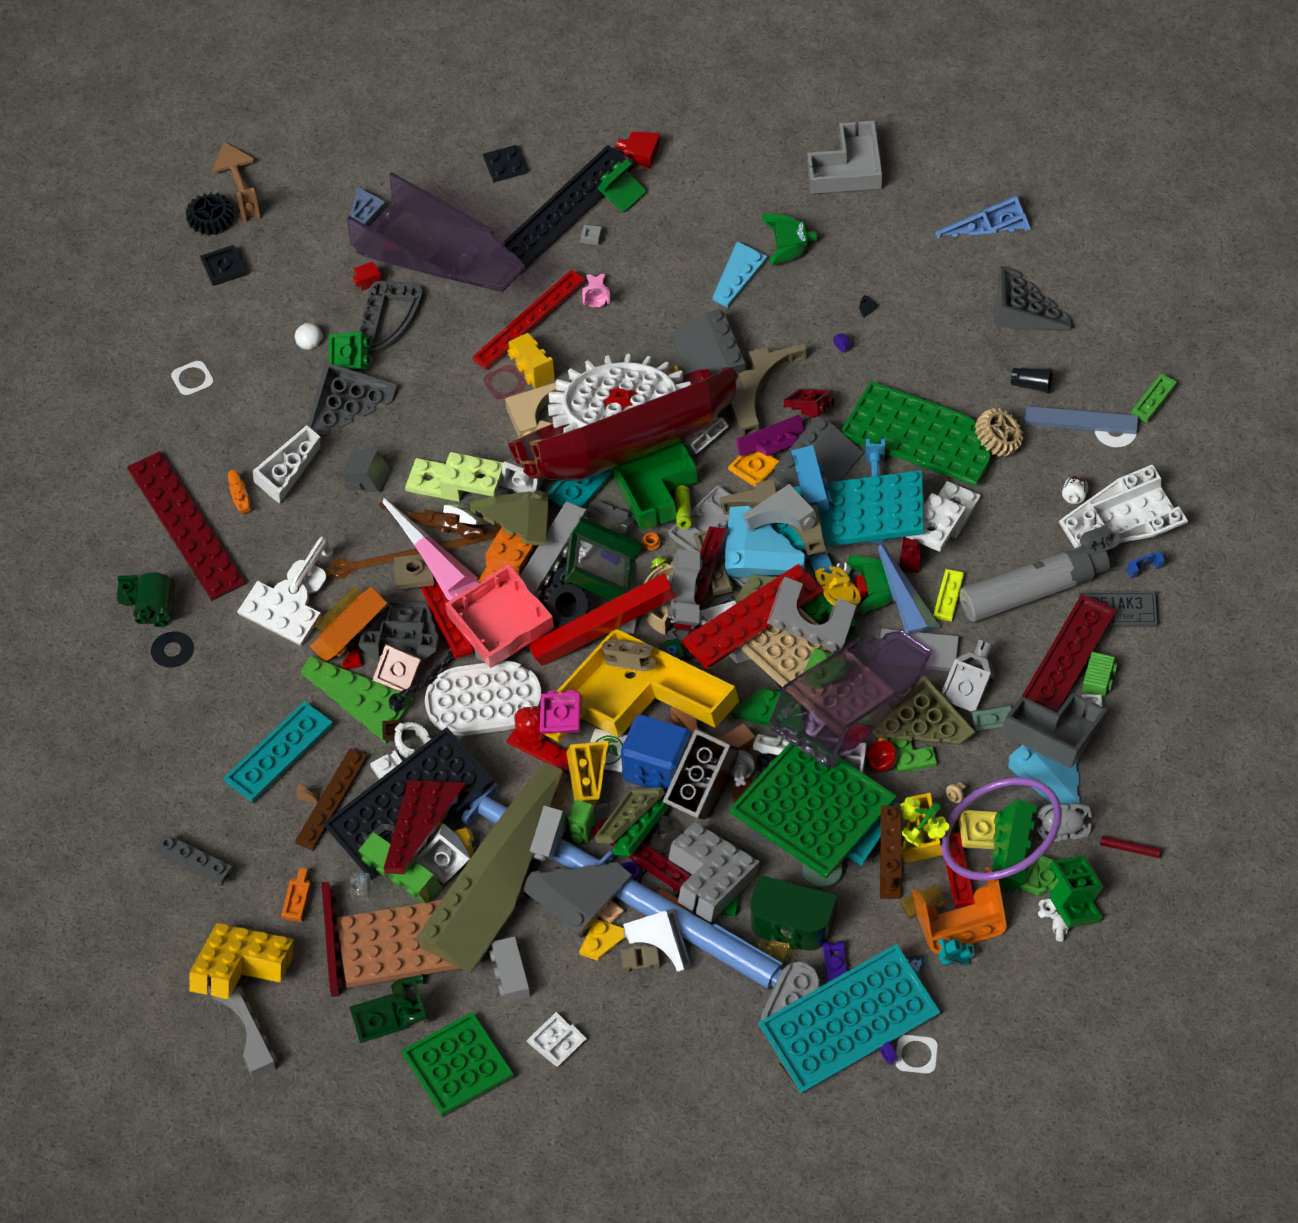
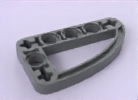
M376 281L371 285L359 332L373 331L372 334L368 335L371 339L368 355H374L388 349L408 330L422 301L421 287L385 281ZM378 288H382L380 289L378 296L376 290H378ZM394 290L402 291L398 295L392 293ZM385 300L411 302L405 317L398 327L388 337L374 344ZM379 302L380 305L377 307L371 306V303ZM369 316L376 317L373 321L367 320Z

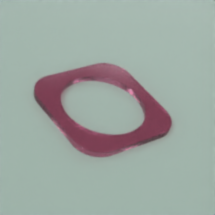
M505 365L485 375L483 379L485 385L496 399H505L526 387L525 380L512 365ZM500 372H511L517 377L518 385L510 392L501 393L492 387V378Z

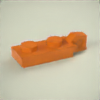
M299 868L297 879L293 878L290 880L281 914L282 919L302 922L311 883L310 880H307V869Z

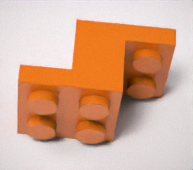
M501 528L485 553L486 568L478 582H483L488 576L507 564H510L520 577L528 564V557L535 545L526 544L521 541L522 537L519 534L512 536Z

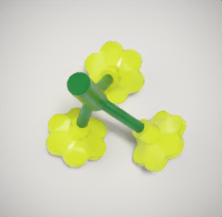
M907 797L905 802L901 803V817L903 820L914 822L921 813L926 815L918 827L915 826L912 831L908 828H904L901 831V834L906 837L908 842L918 847L921 846L923 841L918 835L922 832L921 829L924 825V830L931 839L936 837L943 838L950 829L944 817L935 818V814L940 809L938 803H934L929 810L921 809L920 801L912 797Z

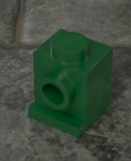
M137 575L118 576V604L124 606L135 604Z

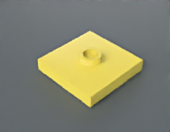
M964 810L959 815L960 835L964 848L994 849V818L997 812Z

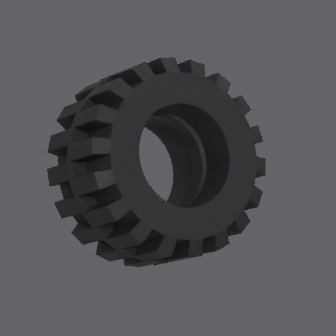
M564 580L553 582L550 584L551 586L544 590L545 593L541 597V603L553 616V624L558 627L568 624L587 614L589 609L591 610V599L588 596L587 590L572 582L565 584ZM562 593H570L576 599V608L570 615H561L556 610V599Z

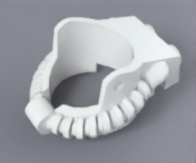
M417 722L399 723L395 728V745L400 755L405 758L415 751L403 744L401 735L404 730H415L416 736L420 737L424 744L431 739L429 738L428 731L419 723L417 724Z

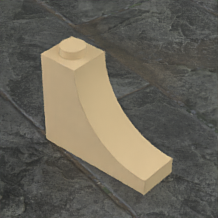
M556 382L505 398L506 410L519 438L536 430V422L540 412L550 403L549 392H560L556 390Z

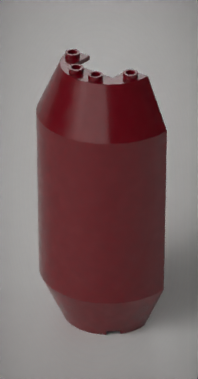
M733 367L721 368L722 371L715 375H712L709 369H699L683 375V381L677 384L689 381L691 385L565 433L563 428L569 424L557 428L550 424L508 443L515 461L517 464L523 465V472L530 478L580 482L704 433L735 398L737 373Z

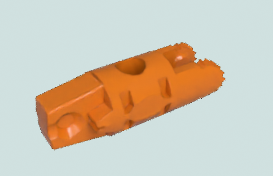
M230 470L228 472V480L232 500L239 513L244 514L251 511L245 482L239 477L238 472Z

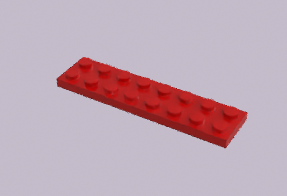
M797 564L684 637L682 643L706 669H709L772 627V625L767 624L779 585L784 577L802 583L797 600V610L823 593V589Z

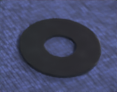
M177 631L160 635L151 646L153 660L167 668L185 664L191 658L194 651L191 638ZM174 642L180 645V653L172 657L167 656L164 653V647Z

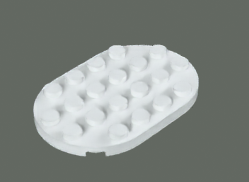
M502 661L491 669L486 663L450 668L437 676L438 678L428 686L425 694L426 712L431 722L440 730L448 727L454 735L458 736L514 729V715L519 709L533 706L540 707L541 687L535 674L531 670L528 671L521 667V664L512 661Z

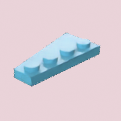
M737 241L714 292L713 300L728 308L767 261V256Z

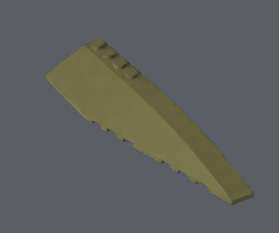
M545 762L506 809L418 934L417 938L421 949L472 974L515 909L516 900L520 895L524 878H526L528 866L533 858L530 848L543 807H551L552 799L556 793L563 770Z

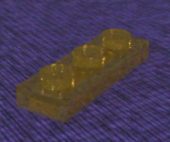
M355 586L351 588L314 626L322 633L361 594Z

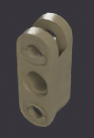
M611 639L602 644L603 653L606 654L605 662L609 666L638 671H649L656 667V660L651 657L653 647L649 644Z

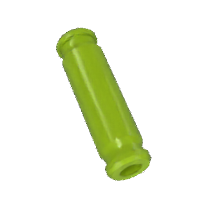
M680 485L674 490L677 526L680 529H688L692 525L689 488Z

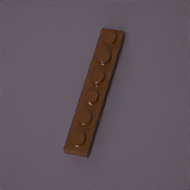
M349 748L296 838L295 843L297 845L314 851L326 830L323 823L338 810L366 762L367 754Z

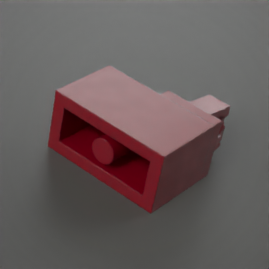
M903 537L900 555V568L902 571L919 573L923 544L918 543V539Z

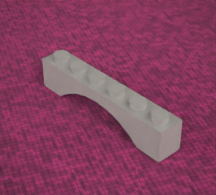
M208 977V989H209L210 993H211V977ZM235 986L229 999L212 996L213 999L230 1007L240 1017L246 1028L247 1037L243 1058L252 1079L255 1080L275 1071L274 1063L277 1062L273 1051H268L267 1046L269 1044L265 1035H260L258 1031L261 1029L256 1018L252 1019L250 1015L253 1011L249 1002L245 1003L243 1000L245 995L241 986Z

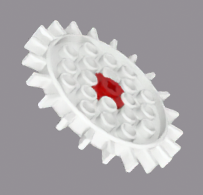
M626 354L625 362L612 363L610 356L607 355L605 356V365L594 367L589 360L585 361L586 372L582 374L569 369L568 373L569 379L572 380L571 383L557 379L556 390L562 392H549V402L559 404L548 405L549 416L558 415L553 417L554 428L569 424L563 428L565 433L691 385L689 381L677 384L683 381V372L681 370L667 375L669 372L668 362H664L658 368L651 367V356H647L643 363L639 364L632 363L630 354Z

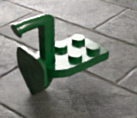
M423 973L418 976L395 981L391 985L393 994L349 1007L360 1043L401 1031L411 1023L424 1020V1023H427L426 1014L416 985L420 983L425 984L426 977ZM413 985L416 997L409 999L405 994L404 988ZM420 1008V1012L415 1013V1010Z

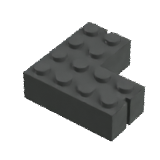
M1073 692L1057 713L1021 696L1014 705V708L1005 717L1000 734L1071 769L1102 727L1107 709L1091 702L1086 718H1084L1083 714L1088 700Z

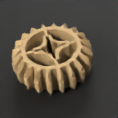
M992 408L982 413L975 425V433L978 435L977 440H981V445L986 447V451L990 450L992 455L997 454L998 457H1006L1016 452L1024 438L1022 437L1023 431L1020 430L1021 425L1016 423L1017 419L1014 420L1012 414L1008 415L1006 410L1001 411L1000 408Z

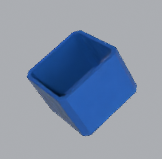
M644 715L635 716L621 748L622 776L624 780L646 788L662 787L666 794L690 742L692 733L686 728Z

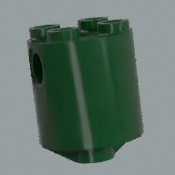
M154 572L143 574L137 579L135 608L133 610V616L137 624H154L155 627H165V623L170 621L175 582L172 578Z

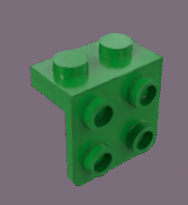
M628 159L622 163L619 161L612 168L614 171L611 173L607 172L601 178L602 182L598 187L621 212H625L645 193V189L627 172L632 164Z

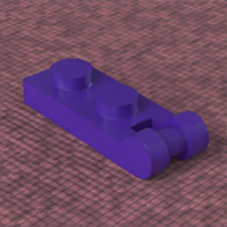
M837 941L834 944L823 942L827 983L847 972L843 941ZM838 951V955L830 956V952Z

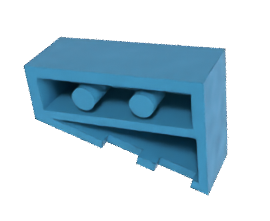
M810 445L792 450L803 499L810 506L817 504L819 513L830 511L829 503L832 502L830 492L825 490L829 488L826 477L822 478L825 470L823 463H818L814 446Z

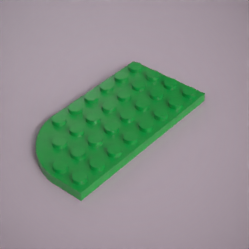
M873 381L869 382L841 429V432L849 440L865 447L866 439H870V444H881V439H885V454L976 487L985 473L990 460V450L986 451V447L981 445V440H977L978 435L975 433L977 422L963 413Z

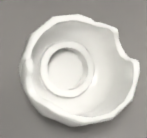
M305 323L299 326L295 332L296 344L302 349L316 348L321 340L324 339L321 329L313 323Z

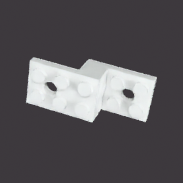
M947 481L938 496L931 493L924 504L925 534L906 536V538L918 539V543L940 552L949 537L957 538L978 504L981 495Z

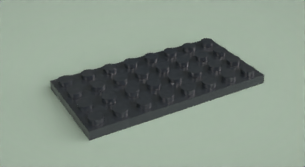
M448 727L444 728L323 823L327 831L358 867L366 873L370 881L380 873L376 870L375 866H368L361 860L362 855L358 850L365 843L363 836L367 832L370 834L381 824L396 826L408 780L463 782L467 784V789L459 795L458 802L451 806L447 817L442 823L450 819L495 783L493 777ZM385 830L378 836L391 843L393 833L391 830Z

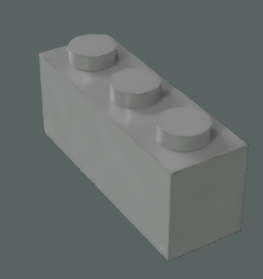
M515 936L492 942V950H489L491 962L496 963V967L493 968L496 980L500 979L501 985H498L500 997H505L506 1003L529 998V987Z

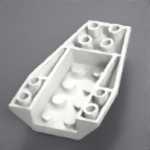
M1150 465L1118 478L1059 520V523L1073 547L1076 548L1081 546L1080 538L1085 532L1102 526H1110L1120 535V543L1157 536L1188 523V520L1179 506L1173 507L1161 488V477L1154 466Z

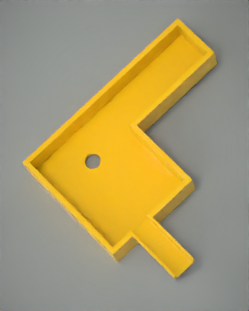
M618 629L612 630L557 690L559 693H566L568 690L578 691L583 697L582 716H580V719L618 738L633 723L635 716L640 715L655 698L714 728L720 724L739 702L735 686L653 647L651 657L656 660V667L652 670L638 671L607 665L605 662L606 654L602 650V644L605 641L618 639L647 644ZM628 673H636L635 677L631 679L626 678ZM567 733L544 735L560 742Z

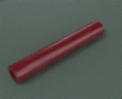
M1102 836L1100 842L1101 846L1159 858L1161 853L1160 848Z

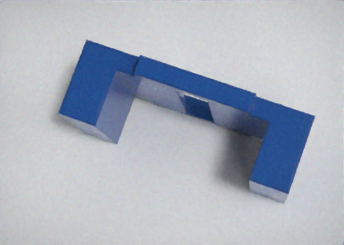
M1161 551L1129 562L1126 571L1132 579L1137 576L1138 568L1153 563L1156 569H1160L1163 567L1165 560Z

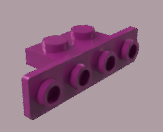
M796 415L737 438L738 454L744 456L758 451L765 456H771L777 451L791 448L797 441L796 435L803 433L801 416Z

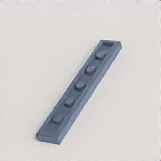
M1026 406L1025 425L1137 434L1138 416Z

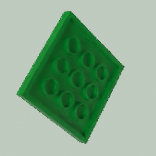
M473 1012L401 1050L403 1058L441 1117L514 1078L509 1066Z

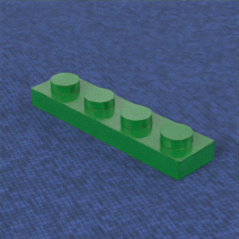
M658 800L625 831L613 846L612 851L614 855L631 856L667 811L669 805L662 802V800Z

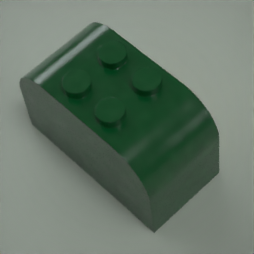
M759 875L750 901V919L753 932L758 937L768 940L771 944L787 945L792 950L813 951L823 947V942H827L837 916V895Z

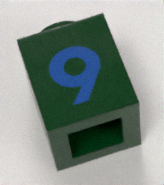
M678 639L666 640L659 644V650L685 662V656Z

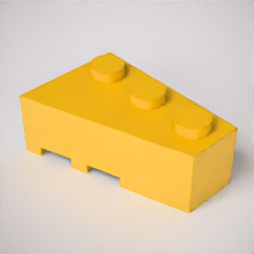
M529 333L508 341V355L511 360L515 359L519 372H524L528 385L532 384L534 389L555 381L553 359L551 357L547 358L544 355L546 354L544 349H538V343Z
M609 741L569 746L567 758L575 801L579 800L596 806L600 797Z
M931 793L912 796L913 799L920 801L921 809L929 810L933 805ZM921 813L914 822L907 820L906 828L912 831L915 826L918 827L926 815ZM925 825L921 829L922 832L918 835L923 841L920 847L908 842L906 837H904L901 848L904 863L943 856L940 838H929L928 833L924 830Z

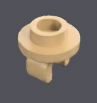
M962 782L956 785H949L946 788L948 799L954 803H960L964 797L962 791L967 786Z

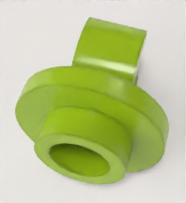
M660 556L652 561L653 565L650 566L651 569L668 566L669 564L664 563L668 560L667 557L663 559Z

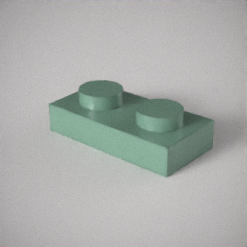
M1003 705L971 711L974 731L1003 727L1005 717L1011 711V706Z

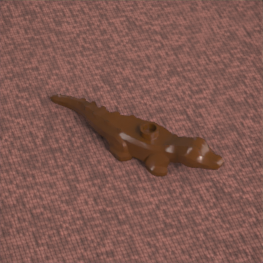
M379 502V506L382 509L390 512L382 502ZM396 507L412 522L419 525L438 527L440 532L449 533L452 530L469 540H474L477 536L483 537L486 535L483 529L459 522L460 516L456 514L426 509L424 513H411Z

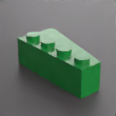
M1016 799L995 815L992 872L1009 868L1026 859L1025 855L1031 845V841L1028 840L1029 832L1034 828V822L1031 821L1032 813H1036V805ZM1026 868L1011 876L998 879L1000 887L1009 891H1015L1024 884Z

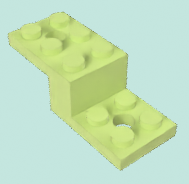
M453 452L449 453L446 464L416 458L405 490L458 502L463 491L494 497L502 475L503 462ZM478 474L486 475L481 479L476 477ZM427 475L434 477L430 481L424 480V477Z

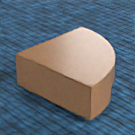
M297 785L298 800L318 801L319 796L315 791L311 792L307 790V786Z

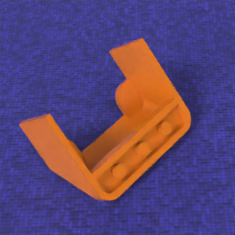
M989 867L985 868V872H992ZM998 879L987 880V886L976 890L974 894L975 904L939 915L932 904H926L917 889H912L917 918L929 948L936 954L942 950L938 942L941 938L947 940L955 938L960 940L962 945L1000 936L1006 930L1007 925Z

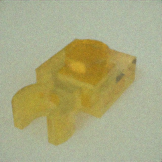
M762 941L755 942L757 947L762 948V952L778 960L782 965H786L791 948L790 944L770 941L769 946H767Z

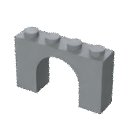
M784 577L779 585L767 624L772 625L775 629L787 631L793 636L807 639L810 643L822 645L830 651L839 652L845 643L856 605L838 598L832 607L827 623L821 625L808 623L800 616L797 610V600L802 583Z

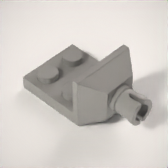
M978 640L973 653L969 652L954 660L941 695L949 703L970 712L978 709L990 678L994 680L996 677L991 662L988 660V655L993 645Z

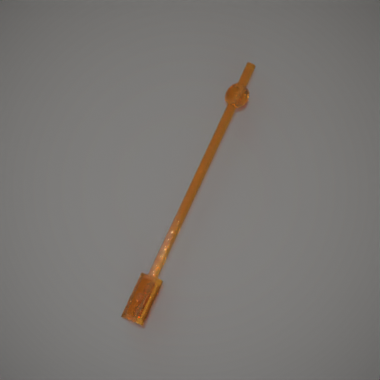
M497 524L495 525L494 532L486 533L483 537L477 536L474 540L461 538L438 544L446 550L495 539L502 526ZM415 548L347 563L343 559H336L330 564V567L323 568L326 576L332 575L334 578L342 579L349 574L350 570L394 561V557L417 555L420 553Z

